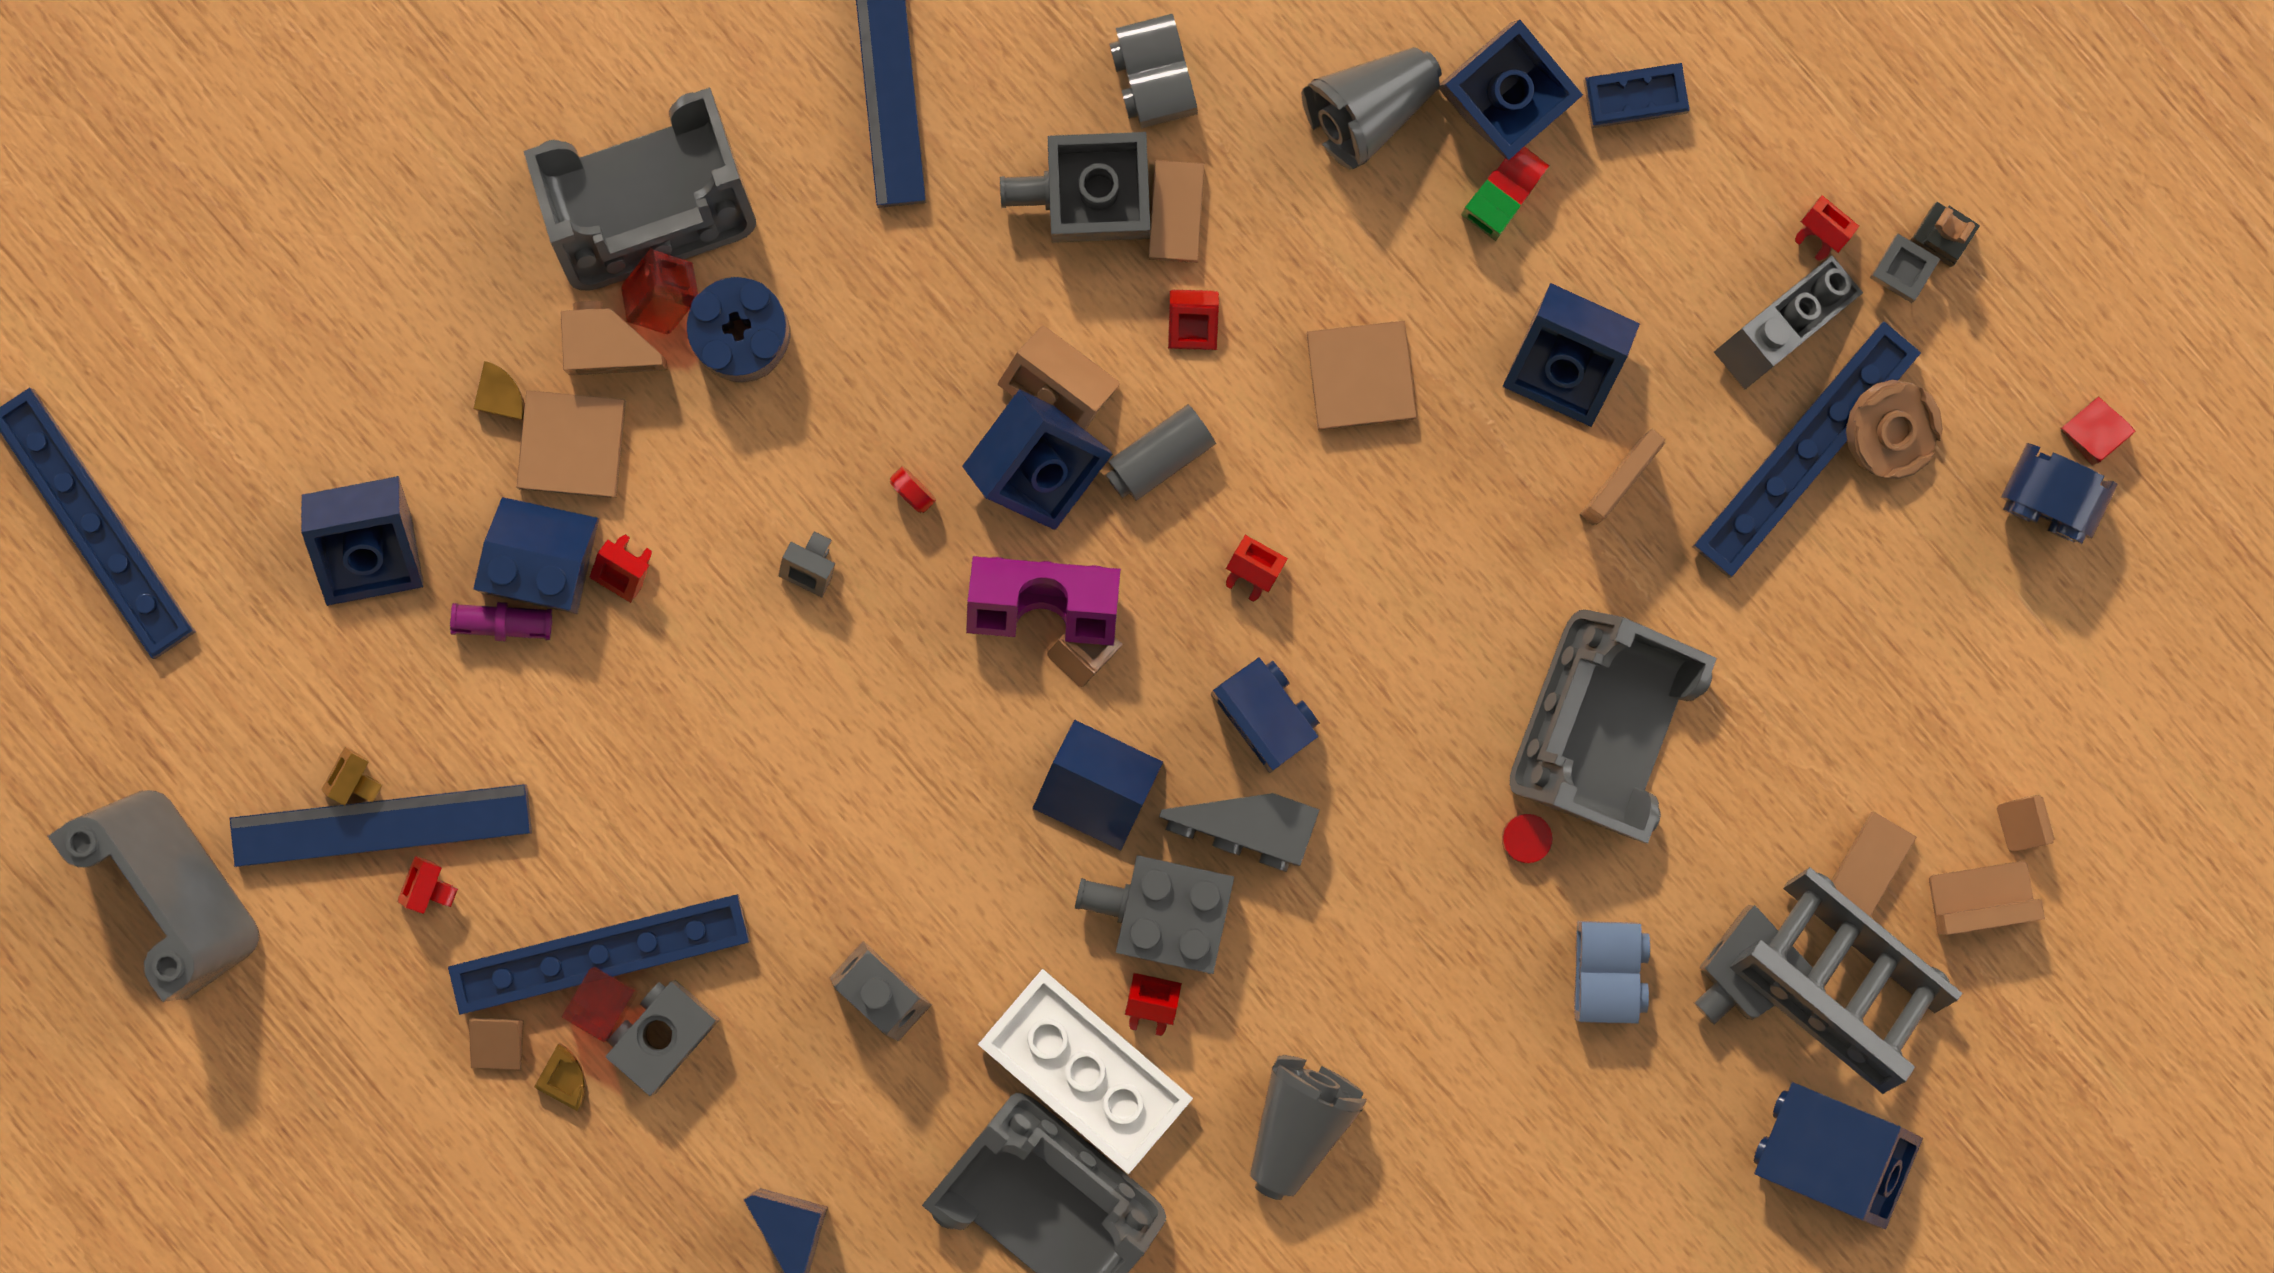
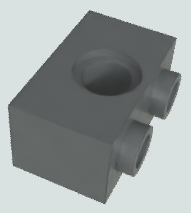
M676 980L671 981L666 987L658 982L640 1003L646 1011L634 1024H631L626 1019L607 1041L613 1048L605 1057L649 1096L658 1092L720 1020L719 1017ZM655 1020L667 1023L672 1031V1040L664 1049L653 1047L647 1039V1029Z

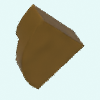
M484 361L473 409L523 421L525 406L516 382L499 366Z
M561 1043L557 1044L534 1088L579 1111L585 1096V1077L578 1059L567 1047Z

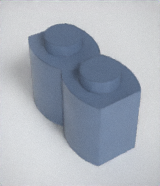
M1577 921L1574 997L1576 1021L1639 1024L1640 1013H1647L1649 988L1648 983H1640L1641 963L1649 962L1650 936L1648 933H1642L1640 923Z

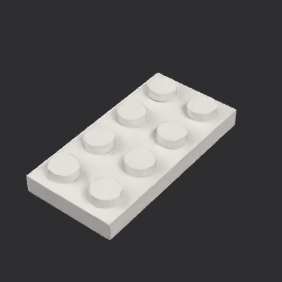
M1044 969L1038 973L978 1043L983 1050L1127 1174L1134 1169L1193 1099V1097Z

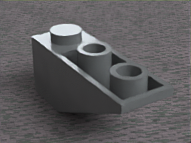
M1831 255L1716 349L1714 353L1740 385L1747 389L1863 292Z
M1270 793L1162 809L1159 818L1168 820L1165 829L1167 831L1190 839H1194L1196 831L1215 837L1212 844L1213 847L1239 856L1243 847L1262 853L1259 863L1287 872L1290 863L1296 866L1301 865L1320 809Z

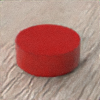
M901 466L890 477V484L919 513H925L936 502L930 491L904 466Z
M1521 814L1512 818L1506 824L1502 833L1504 850L1517 862H1537L1548 854L1552 846L1553 836L1549 825L1544 819L1534 814Z

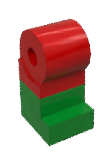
M1524 146L1511 159L1507 160L1505 158L1500 166L1491 173L1478 192L1475 193L1465 206L1461 215L1497 241L1550 165Z

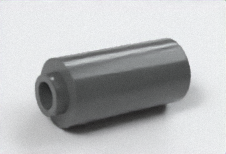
M1187 404L1108 460L1112 470L1106 474V477L1122 499L1130 494L1137 501L1216 445V442L1197 413Z

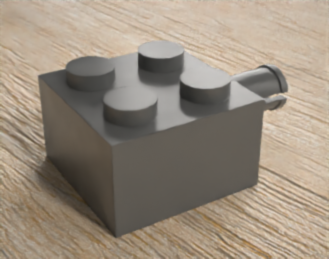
M1146 132L1047 136L1049 171H1044V176H1000L1001 208L1008 206L1045 205L1046 210H1050L1052 243L1150 239Z
M1137 855L1131 884H1125V888L1091 882L1081 878L1074 909H1084L1118 917L1117 922L1122 923L1116 949L1118 954L1213 974L1234 876Z

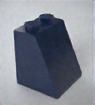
M1792 1082L1789 1090L1782 1091L1775 1103L1773 1117L1776 1118V1122L1770 1136L1763 1137L1756 1149L1754 1163L1757 1164V1168L1754 1174L1886 1230L1923 1138L1891 1122Z

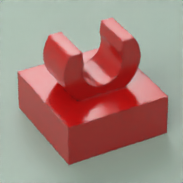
M1821 195L1800 221L1804 226L1797 233L1795 242L1800 245L1807 236H1818L1822 241V247L1814 258L1821 261L1829 255L1832 249L1839 253L1852 238L1859 225Z
M1245 534L1225 568L1231 571L1226 580V587L1232 589L1239 578L1247 580L1254 587L1248 599L1254 602L1261 596L1263 590L1269 593L1288 558Z
M623 535L618 538L616 543L607 539L597 553L589 578L631 603L642 588L650 566L649 561L652 550L646 548L640 557L634 556L626 551L630 537Z
M415 856L397 902L405 908L424 914L429 900L451 907L458 888L438 880L442 867L432 861Z
M1133 973L1125 1015L1130 1016V1029L1136 1031L1140 1018L1157 1022L1156 1035L1162 1036L1166 1031L1167 1024L1174 1025L1182 983Z

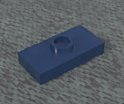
M1682 63L1592 76L1584 79L1591 128L1688 114L1690 111Z

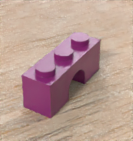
M973 556L967 601L966 633L1016 637L1017 623L1023 614L1034 609H1047L1057 613L1064 620L1066 625L1065 642L1114 646L1121 569L1097 565L1082 566L1049 561L1035 562L1004 559L1001 557Z

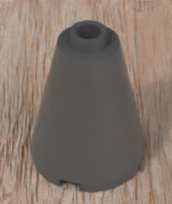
M1413 47L1312 80L1301 92L1302 104L1312 129L1315 130L1321 126L1328 136L1329 140L1322 144L1326 151L1340 165L1352 170L1360 165H1364L1439 89V77L1442 72L1439 63L1430 52H1422L1420 49Z
M1288 1055L1278 1056L1272 1066L1250 1176L1257 1182L1255 1188L1263 1195L1275 1200H1282L1284 1195L1294 1196L1361 1113L1367 1100L1362 1098L1364 1093L1360 1088L1334 1071L1321 1066L1319 1072L1303 1069L1307 1060Z

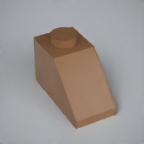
M603 302L573 303V310L561 311L563 370L568 375L667 370V360L613 310L610 308L603 309Z

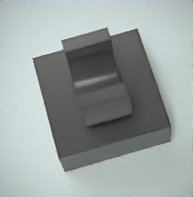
M1897 234L1894 236L1870 279L1913 303L1940 258Z
M814 531L806 548L790 542L782 557L778 576L813 594L823 597L831 582L835 567L834 562L826 559L832 540Z

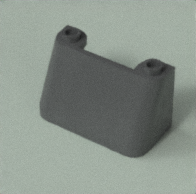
M711 88L682 95L669 110L671 127L580 157L572 144L559 140L546 141L540 146L523 151L550 243L573 288L582 291L600 289L737 242L753 232L756 227V218Z
M1586 609L1577 611L1568 620L1563 630L1512 766L1509 784L1511 791L1521 797L1615 833L1648 843L1652 832L1659 824L1661 816L1657 797L1645 791L1678 700L1693 701L1708 690L1712 681V670L1717 658L1627 618Z
M152 790L139 791L75 818L48 836L61 857L76 867H92L111 856L167 937L147 953L144 961V973L162 1002L189 999L243 961L256 949L259 942V929L256 922L174 804L164 794Z
M1015 1093L1010 1096L922 1205L932 1214V1217L939 1225L947 1229L964 1230L974 1221L1036 1273H1128L1145 1254L1166 1221L1165 1210L1149 1192L1038 1101L1023 1093Z

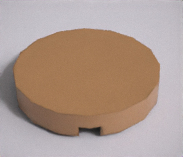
M1889 380L1875 384L1860 395L1850 411L1846 428L1848 448L1857 464L1873 475L1896 480L1912 476L1929 464L1935 454L1932 451L1936 441H1940L1943 430L1941 412L1932 395L1915 384L1898 380Z

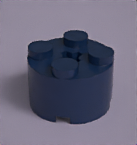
M731 277L712 283L693 299L687 318V334L692 350L708 370L732 382H751L770 374L781 361L790 342V325L779 300L765 285L748 278ZM741 319L745 325H751V328L744 331L743 340L736 341L732 334L727 333V330L733 328L734 321Z
M2026 443L2001 496L2002 499L2006 500L2003 511L2027 522L2033 521L2038 523L2041 517L2051 522L2047 529L2048 532L2073 543L2076 541L2083 544L2085 537L2092 539L2118 484L2114 481H2104L2105 476L2054 452L2051 457L2041 452L2037 457L2041 447Z

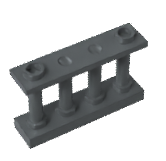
M1809 867L1789 880L1783 889L1798 902L1770 944L1767 945L1762 940L1756 942L1738 954L1730 969L1884 1094L1906 1082L1914 1070L1915 1066L1903 1057L1901 1050L1927 1009L1936 1013L1958 1001L1962 992L1950 983L1948 977L1942 971L1930 967L1839 892L1828 877L1816 873ZM1814 914L1833 929L1836 934L1806 977L1787 961L1786 955ZM1851 946H1853L1873 962L1874 965L1847 1007L1843 1008L1826 994L1824 987ZM1891 977L1907 990L1912 997L1885 1039L1882 1040L1864 1025L1863 1018Z

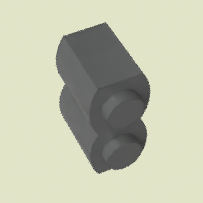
M1173 13L1116 28L1118 41L1109 43L1116 72L1126 70L1130 88L1121 90L1128 118L1138 117L1142 129L1198 114Z

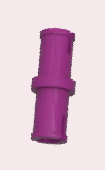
M497 602L496 607L452 603L450 634L495 636V641H506V637L550 640L552 609L509 608L507 602Z

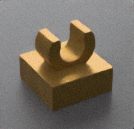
M344 747L321 790L327 797L345 806L352 792L373 803L382 784L363 773L369 762L362 755Z

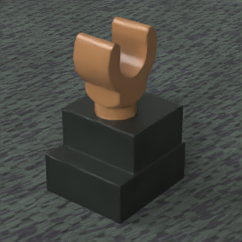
M1936 202L1910 241L1952 267L1958 261L1980 225L1950 205L1945 207Z

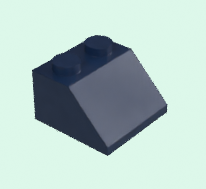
M1521 20L1509 23L1440 83L1439 90L1464 120L1507 160L1511 159L1583 96L1581 91Z
M1550 283L1502 387L1592 427L1628 357L1640 323Z
M1019 389L962 467L986 499L1056 530L1113 453L1055 406Z
M399 476L302 494L301 533L326 606L423 588V577L411 513Z
M502 497L484 540L473 590L482 594L578 614L599 518Z
M1258 657L1212 691L1211 696L1266 770L1271 773L1319 737L1313 728L1320 723L1303 700L1295 705L1284 691V688L1290 682L1276 663L1272 660L1265 665L1261 658Z

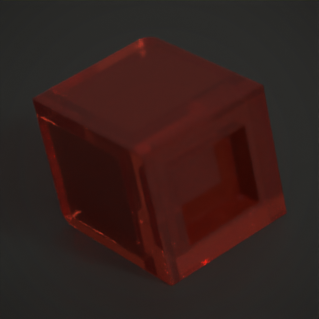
M650 249L621 287L627 322L663 334H670L690 310L693 299L698 295L693 262Z
M592 967L563 1013L562 1018L605 1043L617 1030L640 990L632 985L620 982L597 967Z

